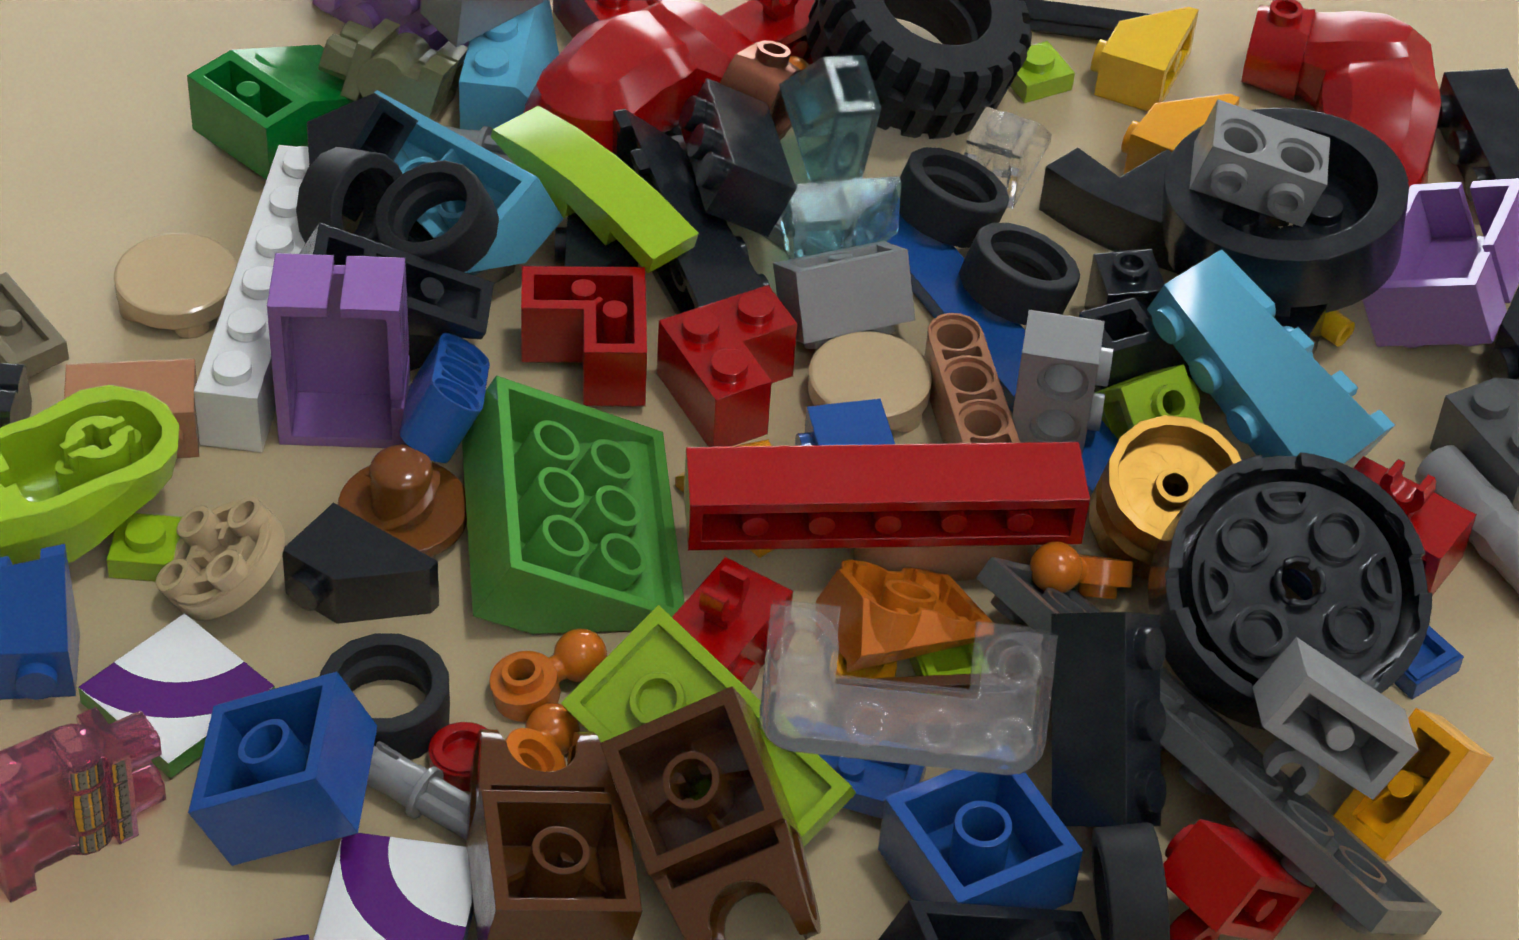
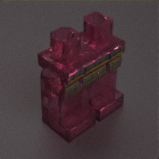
M94 707L76 715L77 724L70 723L56 727L0 751V888L10 903L37 890L36 872L70 855H88L98 852L109 844L113 836L119 844L139 836L137 813L166 800L165 784L160 772L151 761V759L162 755L160 737L142 711L135 712L108 724L97 707Z

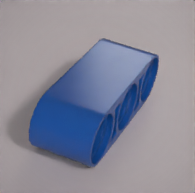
M443 333L409 386L399 431L400 437L409 447L429 456L431 461L448 463L483 409L490 363L486 355L475 345L457 335Z

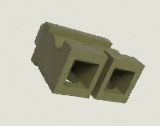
M386 18L374 29L349 20L344 24L340 35L332 34L327 39L318 70L345 80L341 96L356 101L362 96L366 97L378 90L431 120H434L440 111L442 112L454 99L468 48L465 45H460L456 48L448 41L438 51L431 49L425 39L417 34L408 32L398 34L401 24Z

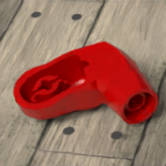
M1273 0L1270 5H1259L1241 82L1294 101L1295 96H1298L1312 106L1314 111L1337 116L1365 128L1384 141L1398 156L1405 168L1409 188L1413 184H1427L1429 164L1441 107L1440 90L1435 77L1430 42L1412 26L1387 14L1361 11L1315 12L1316 9L1303 8L1301 3L1296 0Z

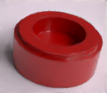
M457 722L441 728L434 734L429 744V768L435 766L441 769L444 774L443 780L461 791H469L472 757L478 731L480 729H487L482 725L472 722Z

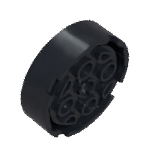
M1261 108L1251 110L1330 138L1327 186L1303 227L1295 224L1288 226L1289 222L1189 189L1194 142L1203 125L1192 131L1175 147L1168 159L1164 173L1161 238H1163L1169 252L1168 262L1178 276L1222 249L1275 303V316L1290 317L1291 307L1323 305L1326 313L1353 305L1376 292L1386 283L1396 269L1401 256L1409 195L1408 177L1404 166L1395 152L1384 141L1365 128L1337 116L1306 109ZM1283 226L1278 230L1272 229V227Z
M1301 452L1297 457L1273 456L1262 458V454L1232 464L1207 481L1173 518L1164 531L1151 562L1148 580L1149 613L1160 615V630L1163 633L1166 644L1165 659L1177 677L1194 695L1216 712L1231 720L1261 730L1266 729L1261 724L1253 686L1296 637L1379 693H1383L1409 668L1423 644L1430 623L1432 593L1427 591L1426 575L1421 559L1426 553L1413 524L1395 500L1377 483L1352 467L1330 458ZM1284 570H1299L1310 579L1312 596L1309 600H1298L1295 598L1289 600L1285 597L1287 592L1282 585V573Z

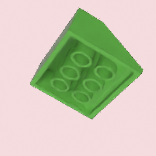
M496 375L486 389L482 411L462 440L473 616L531 634L566 633L573 629H588L593 632L633 631L658 605L672 617L685 602L663 432Z

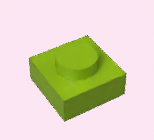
M1048 41L1030 46L1027 51V58L1010 86L1021 100L1027 103L1072 90L1075 72Z
M134 513L127 518L114 532L106 560L109 578L156 582V577L161 569L174 560L176 544L181 538L177 534V526L182 517Z

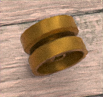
M1164 415L1140 421L1120 437L1090 497L1089 523L1099 547L1108 557L1134 561L1133 574L1142 579L1149 580L1151 562L1166 528L1207 481L1225 468L1242 461L1238 451L1218 430L1193 418Z

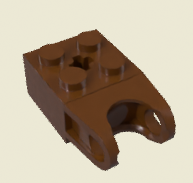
M733 686L600 743L647 873L656 884L685 940H726L725 923L731 909L743 898L760 893L770 894L777 898L780 905L789 913L799 935H803L805 940L821 933L818 906L801 834L752 708ZM703 779H708L712 784L707 794L696 801L690 798L699 794L695 785Z
M480 729L478 731L470 771L466 840L478 940H633L643 910L628 818L601 748V742L594 732H574L573 745L568 749L567 766L560 770L543 772L530 769L519 763L510 753L507 742L498 730Z

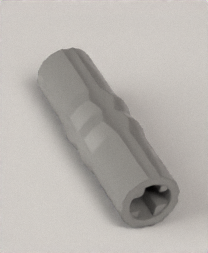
M1446 445L1436 449L1417 468L1415 475L1416 483L1420 485L1428 474L1435 477L1436 490L1434 493L1477 514L1468 541L1474 545L1481 558L1493 565L1519 594V511L1513 507L1507 495L1496 489L1457 447Z

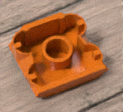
M844 560L816 600L815 634L821 632L826 634L847 660V673L980 642L994 633V623L949 574L936 573L927 569L906 567L901 571H887L878 565L866 561Z

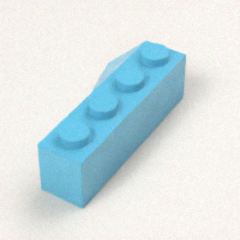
M543 0V3L469 41L459 79L460 129L481 130L483 126L494 129L523 114L528 97L542 71L559 55L550 0Z
M376 90L374 93L418 120L394 159V162L399 165L402 174L421 164L446 160L463 164L479 178L494 202L499 216L497 237L486 256L465 273L526 263L563 220L562 215L539 178ZM461 200L443 202L428 209L417 221L434 239L445 234L458 222L465 210L466 202Z
M1222 249L1164 284L1147 309L1152 316L1153 325L1159 336L1167 343L1174 345L1189 365V371L1195 384L1203 392L1211 394L1226 414L1228 426L1234 436L1241 442L1248 444L1256 456L1262 454V458L1273 456L1297 457L1301 452L1330 458L1353 468L1395 426L1380 409L1369 415L1352 398L1356 394L1358 387L1341 370L1330 375L1313 358L1314 342L1299 327L1294 329L1290 326L1282 327L1274 318L1276 314L1275 303Z

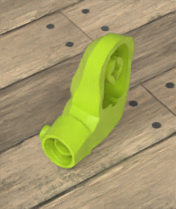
M105 385L79 390L32 417L1 427L0 557L8 556L12 565L40 559L42 548L65 544L68 563L74 562L99 545L127 518L153 499L172 478L178 453L179 423L168 405L145 391Z

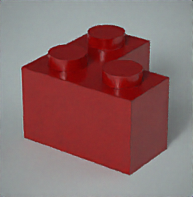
M522 266V362H583V405L645 406L647 375L645 267Z
M769 285L659 320L657 375L708 447H732L768 434L772 383L793 377L797 322Z

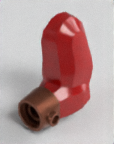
M659 0L653 5L636 12L590 23L580 31L542 71L528 97L523 113L536 106H540L574 125L612 152L613 111L626 109L661 132L670 131L679 125L680 113L686 100L691 95L697 96L705 80L708 78L766 102L779 139H782L793 125L805 97L807 76L805 72L789 62L791 51L787 46L775 41L752 42L727 19L700 2L693 0Z

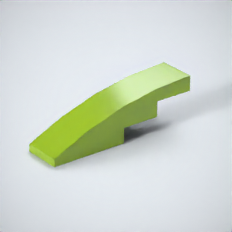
M536 106L492 129L491 138L516 166L539 178L563 218L576 212L605 246L618 240L642 267H645L647 273L656 270L694 248L699 233L682 215L620 158L574 125L542 107Z

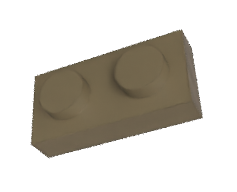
M7 272L0 274V363L23 364L26 366L28 377H31L69 360L67 341Z

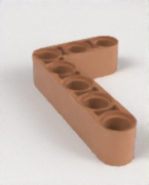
M946 313L934 318L928 326L924 357L928 361L932 372L929 400L943 444L1020 443L983 330L978 322L960 313ZM1037 545L854 548L853 560L866 561L878 565L887 571H901L906 567L927 569L936 573L949 574L954 581L977 579V576L991 557L1030 565L1031 558L1037 550Z

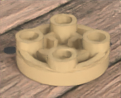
M167 233L150 237L137 243L123 254L114 271L116 298L119 304L120 315L123 319L130 322H139L154 328L174 330L182 338L190 339L204 335L210 328V321L221 314L237 267L233 255L219 242L193 233Z
M860 331L835 337L824 343L815 352L809 365L808 393L814 406L881 398L891 430L909 432L920 425L922 413L930 399L932 372L926 358L913 345L893 335Z
M255 496L232 501L213 510L204 505L194 507L178 523L177 534L181 538L176 544L174 560L166 564L158 573L155 582L156 587L174 606L191 619L211 620L224 616L245 604L269 580L284 550V527L281 521Z

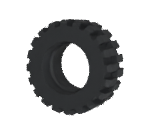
M815 0L808 15L809 24L806 28L807 42L809 48L812 49L810 55L817 72L825 73V85L834 96L840 94L846 100L845 106L857 116L862 112L874 119L872 125L883 130L893 127L901 130V136L918 138L922 133L928 134L929 139L947 138L953 132L955 135L964 134L976 129L978 124L986 122L994 114L1026 60L1027 51L1031 46L1032 39L1027 6L1025 1ZM895 18L922 27L935 36L942 44L926 40L912 33Z

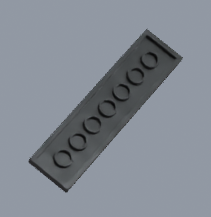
M991 557L977 576V579L995 595L991 600V604L1008 619L1021 625L1027 623L1037 632L1040 637L1036 644L1049 657H1051V614L1101 612L1075 588L1066 593H1061L1053 588H1047L1045 592L1042 591L1032 580L1030 565ZM1161 666L1160 701L1166 713V728L1164 735L1160 739L1161 751L1167 749L1182 763V766L1179 768L1181 776L1199 791L1211 796L1216 793L1232 808L1228 814L1230 820L1252 838L1263 841L1266 838L1284 854L1279 860L1282 867L1301 883L1309 887H1315L1317 884L1336 901L1332 906L1334 914L1353 930L1363 935H1367L1369 932L1387 933L1390 935H1395L1396 933L1426 934L1442 914V911L1308 793L1302 796L1296 794L1293 790L1291 778L1282 770H1279L1273 777L1267 775L1262 761L1263 754L1200 698L1194 695L1166 668Z

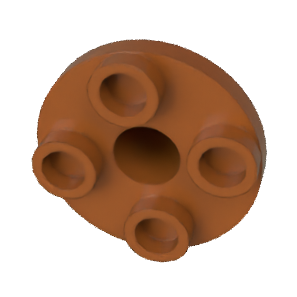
M404 444L389 446L378 452L372 459L371 465L358 471L347 481L338 499L339 506L429 557L435 556L453 545L462 535L467 524L465 488L460 480L446 468L431 462V459L426 454Z

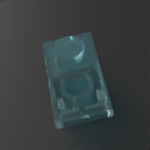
M864 55L823 57L779 84L813 192L849 189L861 184L881 112V106Z
M899 176L795 184L797 190L781 215V238L789 260L880 241L887 242L898 233L901 181Z

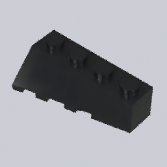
M626 109L613 111L612 153L657 190L699 233L694 248L652 271L674 312L680 314L766 285L770 286L766 276L762 273L757 274L749 261L747 246L743 238L739 235L734 236L726 220L705 212L692 165L678 141Z

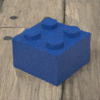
M337 671L213 706L188 813L231 866L357 834L377 724Z
M1008 748L896 792L884 799L878 850L912 900L1054 910L1073 901L1083 849Z

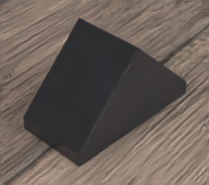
M370 94L307 122L309 166L321 153L335 147L382 153L394 161L418 120L378 94ZM359 175L350 183L342 208V215L354 222L361 215L365 201L363 183Z

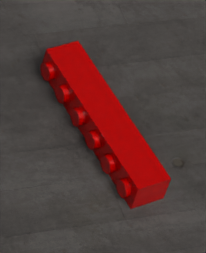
M1079 442L686 447L684 501L688 551L1044 545L1049 542L1082 544L1090 503Z

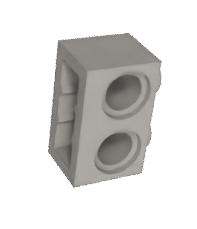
M1217 99L1194 142L1189 189L1303 227L1327 186L1330 138Z
M1034 310L1028 311L1012 420L1020 443L1079 442L1081 454L1083 455L1087 430L1099 431L1105 394L1094 393L1095 385L1108 386L1113 349L1101 347L1105 321Z

